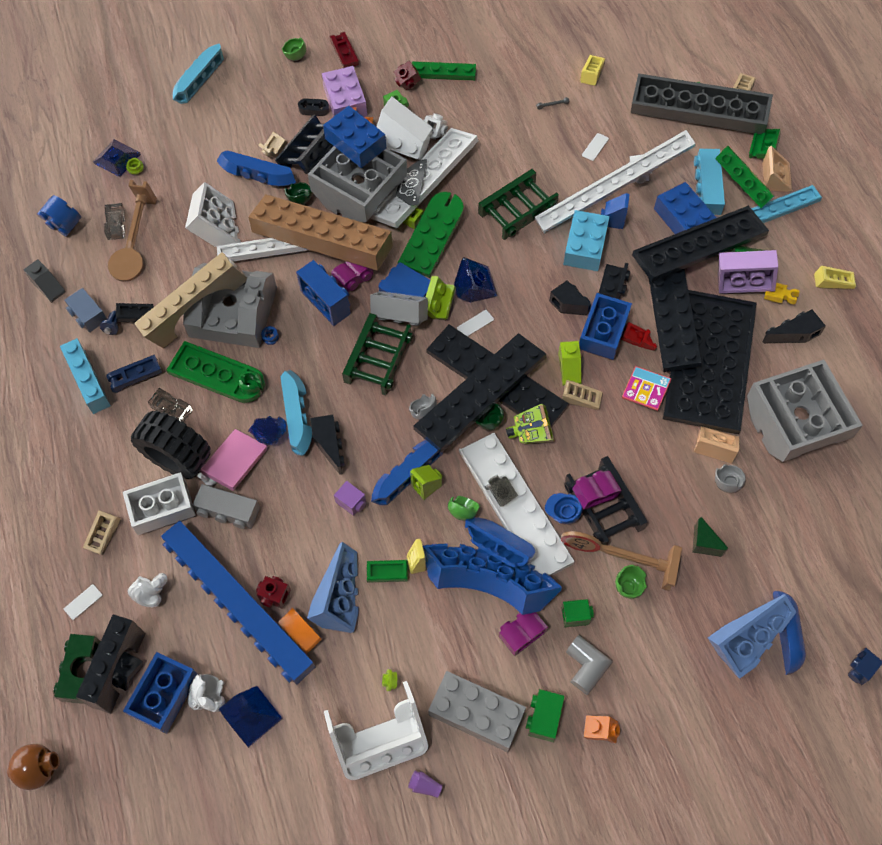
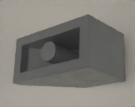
M39 259L23 269L29 280L51 303L66 292Z

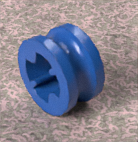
M272 326L265 327L261 332L262 339L267 345H273L279 339L276 328ZM270 333V335H272L273 333V337L270 338V336H268L267 338V334Z

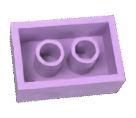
M353 66L322 73L324 90L333 116L337 115L347 106L357 107L359 114L363 117L367 116L366 101Z
M776 250L719 253V293L775 291L778 273Z

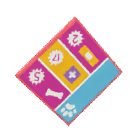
M635 366L622 398L658 411L671 378Z

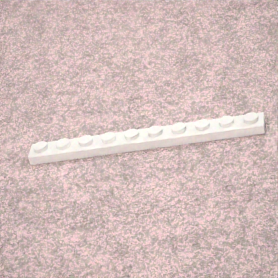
M687 130L535 216V220L543 233L572 218L575 210L584 211L692 149L696 143Z

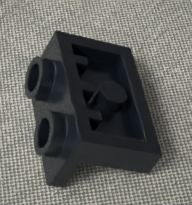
M625 263L624 268L606 264L599 294L620 299V295L624 296L627 285H624V280L628 281L630 270H627L629 263Z

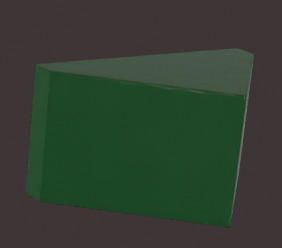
M700 517L694 526L692 553L722 557L728 550V547L706 521Z

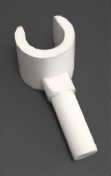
M202 473L197 475L207 486L212 487L217 483Z

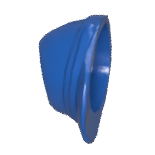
M553 494L545 504L546 513L560 524L570 525L575 523L583 511L578 498L571 494Z

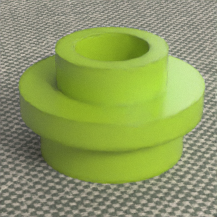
M132 158L127 162L126 168L130 174H139L143 171L144 165L139 159Z
M387 669L386 674L382 676V686L386 687V691L397 688V672H392L391 669Z

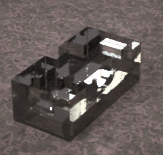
M123 204L105 205L106 223H104V233L107 240L124 239L125 225L123 222H125V208Z
M158 388L148 401L150 407L155 411L166 412L169 416H173L182 422L192 412L190 404L181 399L174 398L170 393L161 388Z

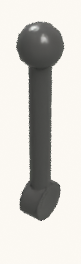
M565 97L559 101L544 104L540 102L536 107L540 110L546 106L561 103L568 104L570 100L568 97Z

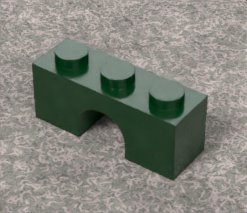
M70 634L69 640L65 642V656L59 665L60 676L53 690L54 697L59 701L85 704L76 698L84 679L77 677V670L82 663L92 662V658L100 644V640L97 637Z

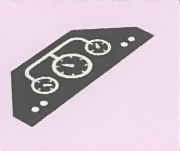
M427 159L418 160L407 168V176L397 187L396 196L410 206L419 204Z

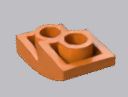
M293 608L277 622L306 654L322 640Z

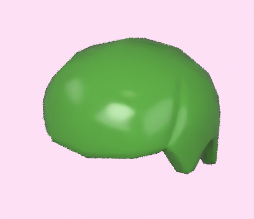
M302 38L289 39L282 47L283 54L289 60H300L306 54V44Z
M457 496L453 501L454 497H451L448 502V510L453 517L466 521V519H473L480 508L477 502L463 496Z
M625 566L618 572L615 579L616 589L619 594L629 599L640 597L647 587L645 582L646 573L639 566Z

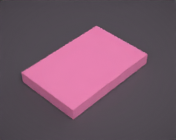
M235 429L200 471L203 475L234 491L267 451V446Z

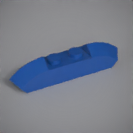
M228 150L222 152L217 159L218 164L225 171L236 176H243L244 178L254 179L273 186H285L296 183L291 169L286 166Z
M427 440L414 446L415 452L409 453L401 465H396L391 470L390 475L384 473L374 487L371 502L378 505H388L411 484L410 471L412 469L426 465L431 466L443 455V452L437 450Z

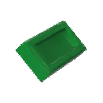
M407 560L367 561V583L408 581Z

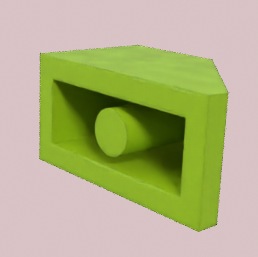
M579 341L560 342L558 356L562 386H565L566 380L581 384Z
M430 465L414 468L410 471L411 487L423 500L442 486V475L436 468L432 469Z

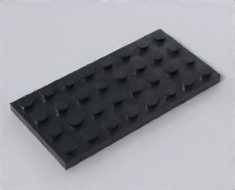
M688 290L702 366L670 371L669 378H671V381L667 388L662 419L739 434L742 425L757 302Z

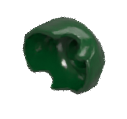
M292 183L289 190L285 188V195L288 201L304 205L312 197L313 192L307 183Z
M495 404L476 423L486 431L494 430L503 422L504 411L500 405Z

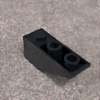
M813 309L806 313L803 311L794 319H787L780 326L769 328L765 332L766 335L762 342L764 344L806 343L820 336L826 325Z
M333 415L310 418L312 435L316 446L339 475H341V467H345L344 456L339 454V450H342L341 438H337V433L340 432L339 422L334 420Z

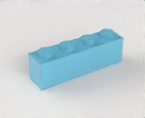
M699 149L698 155L694 157V166H697L695 180H698L696 193H699V198L714 215H721L725 206L722 166L715 159L720 154V149Z
M76 338L61 345L60 348L91 412L95 414L110 407L111 405L79 340Z

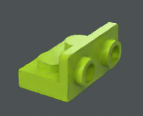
M431 276L426 298H428V316L434 319L446 320L456 287L444 284L438 276Z

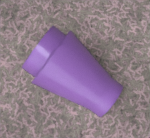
M414 771L408 788L412 789L414 793L438 798L443 785L437 783L422 771Z

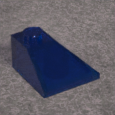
M113 139L93 163L121 177L127 170V162L132 158H138L141 154L139 151Z
M462 258L454 281L458 299L471 303L496 297L497 292L489 267L471 259Z
M258 686L235 695L218 709L248 748L283 719Z

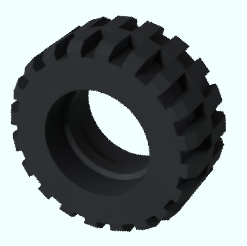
M148 412L131 434L132 445L146 459H149L153 464L170 472L172 475L181 472L185 479L196 477L211 455L210 446L200 434L196 433L193 428H190L184 422L164 412Z

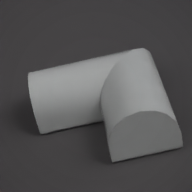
M580 635L574 639L566 651L568 655L582 665L570 682L584 694L588 695L613 661Z

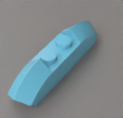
M220 44L213 45L202 52L189 69L184 72L174 86L173 100L180 104L188 103L223 62L224 57Z
M288 370L284 371L280 377L289 440L292 451L297 455H304L312 438V428L307 425L306 413H302V408H305L303 396L306 394V389L299 376L293 371Z

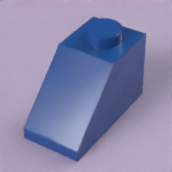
M629 193L607 201L605 209H601V215L610 216L607 227L623 229L628 210Z

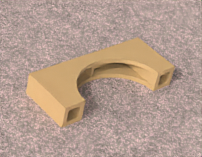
M221 252L134 324L146 339L165 348L177 338L175 326L180 317L194 303L219 290L231 289L235 291L247 281V277L229 257Z

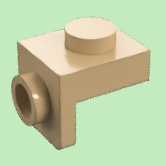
M273 132L265 145L259 143L258 146L263 149L261 152L269 158L271 155L277 158L288 142Z

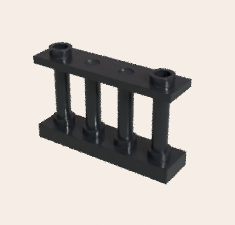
M312 115L275 159L276 163L289 168L292 165H300L304 173L308 174L333 147L325 139L323 128L325 123H320L316 115Z
M606 456L601 459L598 470L585 476L592 477L594 473L600 470L603 472L610 471L621 489L620 494L617 496L618 503L594 514L590 508L583 509L582 511L594 532L593 537L597 538L602 545H608V537L631 526L635 527L637 532H640L648 524L647 519L610 458ZM569 473L566 475L564 487L568 494L575 495L572 489L576 484V480L574 481ZM625 510L628 515L627 520L603 531L598 520L617 511Z

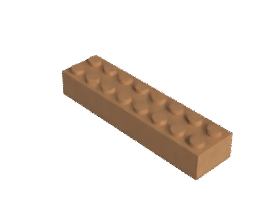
M267 194L264 195L248 217L253 233L377 271L393 247L392 232L390 230Z

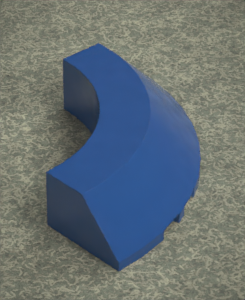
M448 543L423 545L428 577L437 589L468 588L486 592L506 601L522 615L541 611L562 590V587L548 574L543 573L542 575L536 570L534 571L535 566L532 564L511 567L479 547L474 549L470 546H465V544H460L459 547H448Z

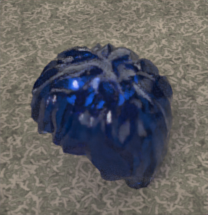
M271 416L257 418L248 429V432L258 442L273 445L285 434L287 424L280 416L277 419Z

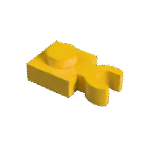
M776 283L775 291H766L764 299L778 303L787 300L790 304H796V297L799 296L800 291L797 289L787 290L788 285Z

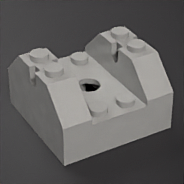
M333 146L308 173L310 190L325 208L335 214L341 213L342 217L359 222H367L376 212L380 203L407 176V160L386 148L360 168ZM356 175H359L363 177L365 181L363 183L357 184V181H352V178Z
M202 263L195 267L192 276L207 265V263ZM242 271L247 277V281L235 291L231 289L219 290L194 303L183 315V325L190 338L260 348L262 341L261 332L266 327L277 289L274 274L262 271ZM230 296L235 305L227 307L223 304V300Z
M825 360L755 382L747 395L750 417L758 433L762 432L764 436L762 442L768 453L782 462L799 457L812 450L854 438L863 426ZM796 408H804L807 410L809 418L806 420L798 419L794 414V410Z

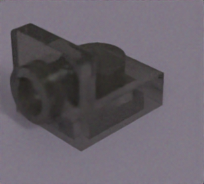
M495 475L488 480L489 484L485 486L486 490L491 491L500 507H503L518 496L506 476Z

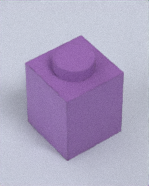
M348 481L334 494L335 502L353 516L357 512H361L366 505L365 494Z

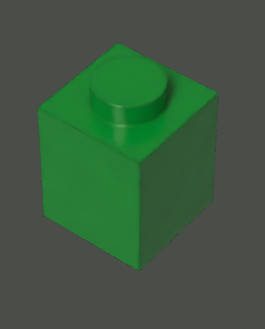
M588 599L565 601L562 604L564 628L586 626L590 624L591 618H594L593 607L589 606Z

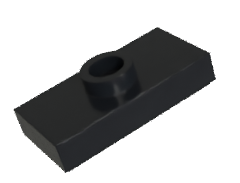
M116 303V322H136L154 306L153 304Z

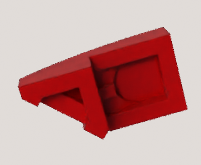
M630 322L626 324L621 340L649 350L657 348L656 343H653L650 337L651 332L649 329L645 331V329Z

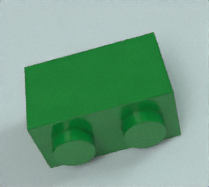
M539 689L537 695L533 694L530 707L534 708L533 716L528 715L525 728L529 729L528 736L554 743L564 695Z

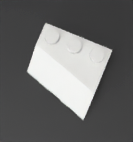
M392 96L382 109L377 128L385 133L387 149L418 160L425 156L433 127Z
M204 182L192 195L185 228L214 247L241 242L237 237L239 230L238 226H235L234 219L236 218L233 201Z

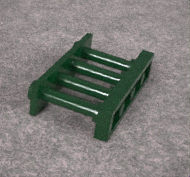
M530 169L478 203V214L482 218L486 215H491L503 227V240L513 237L519 230L533 222L535 216L558 204L559 194L557 192L549 197L535 184L536 172L533 169ZM531 188L543 201L535 205L523 191ZM518 197L530 210L522 214L509 200ZM505 206L517 219L508 223L495 209Z
M369 313L343 370L344 383L351 385L353 379L360 378L381 385L382 395L386 396L387 391L392 389L393 377L406 346L412 342L413 333H411V325L407 324L405 331L401 332L379 325L376 314ZM379 332L401 340L398 347L372 340L373 333ZM372 347L392 353L394 356L390 363L367 356L365 353L366 349ZM365 362L387 369V373L384 378L359 371L358 367L360 363Z

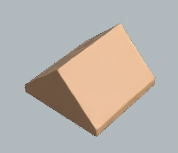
M770 146L762 163L764 185L770 191L789 192L792 190L790 163Z
M701 426L694 452L732 464L739 451V436Z

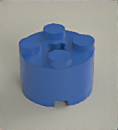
M53 195L37 215L46 221L45 224L53 230L57 228L59 233L67 237L81 219V215L73 207L70 208L66 201Z

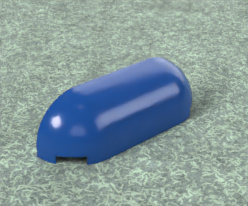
M477 517L466 519L465 528H468L472 538L470 541L511 567L524 566L534 557L535 548L529 542L495 522Z
M774 591V599L785 594L796 610V614L784 630L779 633L786 675L798 671L806 658L797 603L789 594L782 591Z

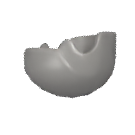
M423 394L420 399L411 402L409 406L411 415L415 419L420 420L437 405L436 397L434 394H431V397Z
M724 464L721 468H716L715 483L722 491L734 493L745 485L746 477L741 468Z

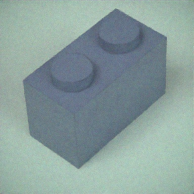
M83 288L65 299L68 305L66 307L68 313L72 317L76 316L78 325L81 328L85 327L89 333L99 327L103 320H107L103 311Z

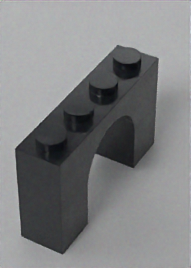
M113 614L76 695L77 699L91 708L109 714L114 709L120 695L112 686L116 664L125 650L138 653L146 634L133 620Z

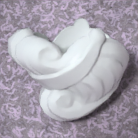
M159 573L153 578L152 582L147 578L139 576L128 589L129 597L141 606L157 607L162 599L159 593L168 580L167 575Z
M197 674L189 688V707L193 710L206 709L212 712L223 710L225 699L220 695L223 690L224 681L219 680L213 675Z

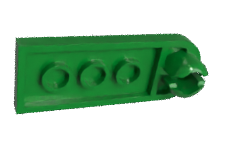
M440 192L431 198L398 263L401 262L423 276L431 277L464 213L463 201L459 196L454 194L452 198L450 192Z
M187 341L182 343L166 370L169 375L241 403H249L256 400L261 395L260 390H263L265 387L263 375L258 369Z

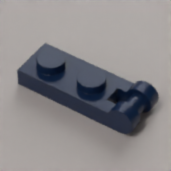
M154 354L109 372L106 377L108 382H111L112 392L118 393L125 387L162 373V370Z

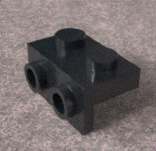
M124 651L116 664L112 685L126 691L129 688L130 679L142 668L143 661Z

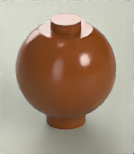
M40 744L25 745L12 755L7 769L8 777L20 789H38L44 786L53 776L54 770L58 769L60 764L59 756L56 752H51L47 747Z

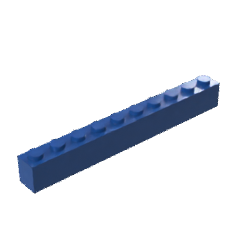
M180 520L161 535L164 540L162 544L169 553L174 552L177 555L175 557L176 561L182 567L186 565L190 569L188 574L195 581L199 579L203 583L201 588L208 595L212 593L216 597L213 601L220 609L225 607L229 611L227 616L234 624L238 621L243 626L240 628L247 638L252 636L255 639L254 645L261 653L267 652L269 655L268 661L275 668L279 665L283 670L281 675L289 683L293 681L298 685L316 668L310 658Z

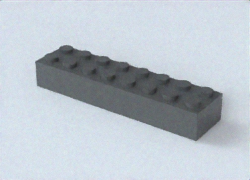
M638 73L631 113L762 134L765 132L768 124L773 94Z

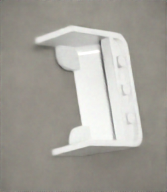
M407 681L403 682L408 699L399 702L395 706L394 714L396 718L355 733L353 727L347 723L333 726L328 710L324 711L331 740L344 776L347 779H360L419 757L427 751L428 742Z

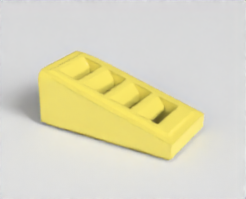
M590 55L581 72L580 82L596 85L605 58Z
M821 266L814 273L816 287L854 289L856 287L854 272Z
M420 539L415 540L407 554L411 574L426 570L425 554Z

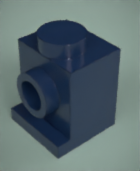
M864 648L856 655L857 657L850 663L852 669L848 672L849 678L861 685L868 682L882 665V660L867 648Z

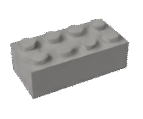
M446 671L428 713L429 716L508 752L526 707Z

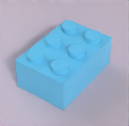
M578 210L574 211L563 265L592 271L599 270L610 216Z

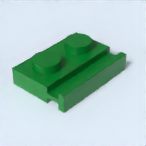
M766 129L762 134L754 133L749 158L757 157V159H764L770 146L777 150L781 130Z

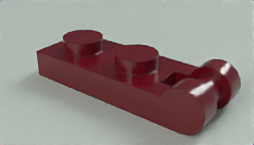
M341 32L340 35L329 36L331 45L334 47L343 68L358 66L359 60L346 33Z

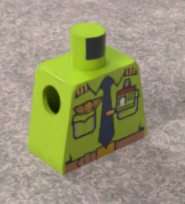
M543 404L514 416L516 425L506 428L508 438L519 437L522 444L554 442L547 409Z

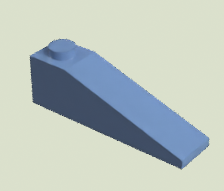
M343 542L339 544L313 597L307 619L321 628L352 633L354 632L358 617V607L355 606V596L358 595V588H355V577L358 575L357 551Z
M783 594L724 625L709 636L708 640L721 659L740 679L761 661L759 658L766 649H770L773 645L771 642L778 633L784 630L796 614V610L788 597Z

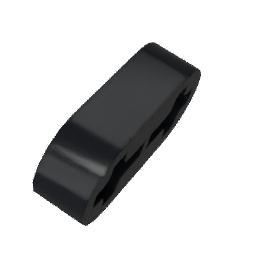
M304 98L298 102V109L302 115L325 116L329 113V104L323 99Z

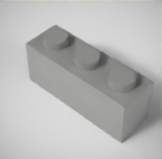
M378 291L370 295L371 313L376 314L378 320L392 319L396 323L405 321L410 322V325H420L421 322L428 319V298L384 291Z
M201 484L192 505L197 515L204 518L210 516L221 523L230 522L240 529H245V527L252 529L260 509L257 500Z

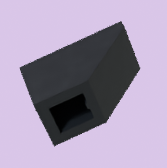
M568 280L550 292L549 302L560 313L585 316L589 314L591 308L589 299L583 296L577 287Z

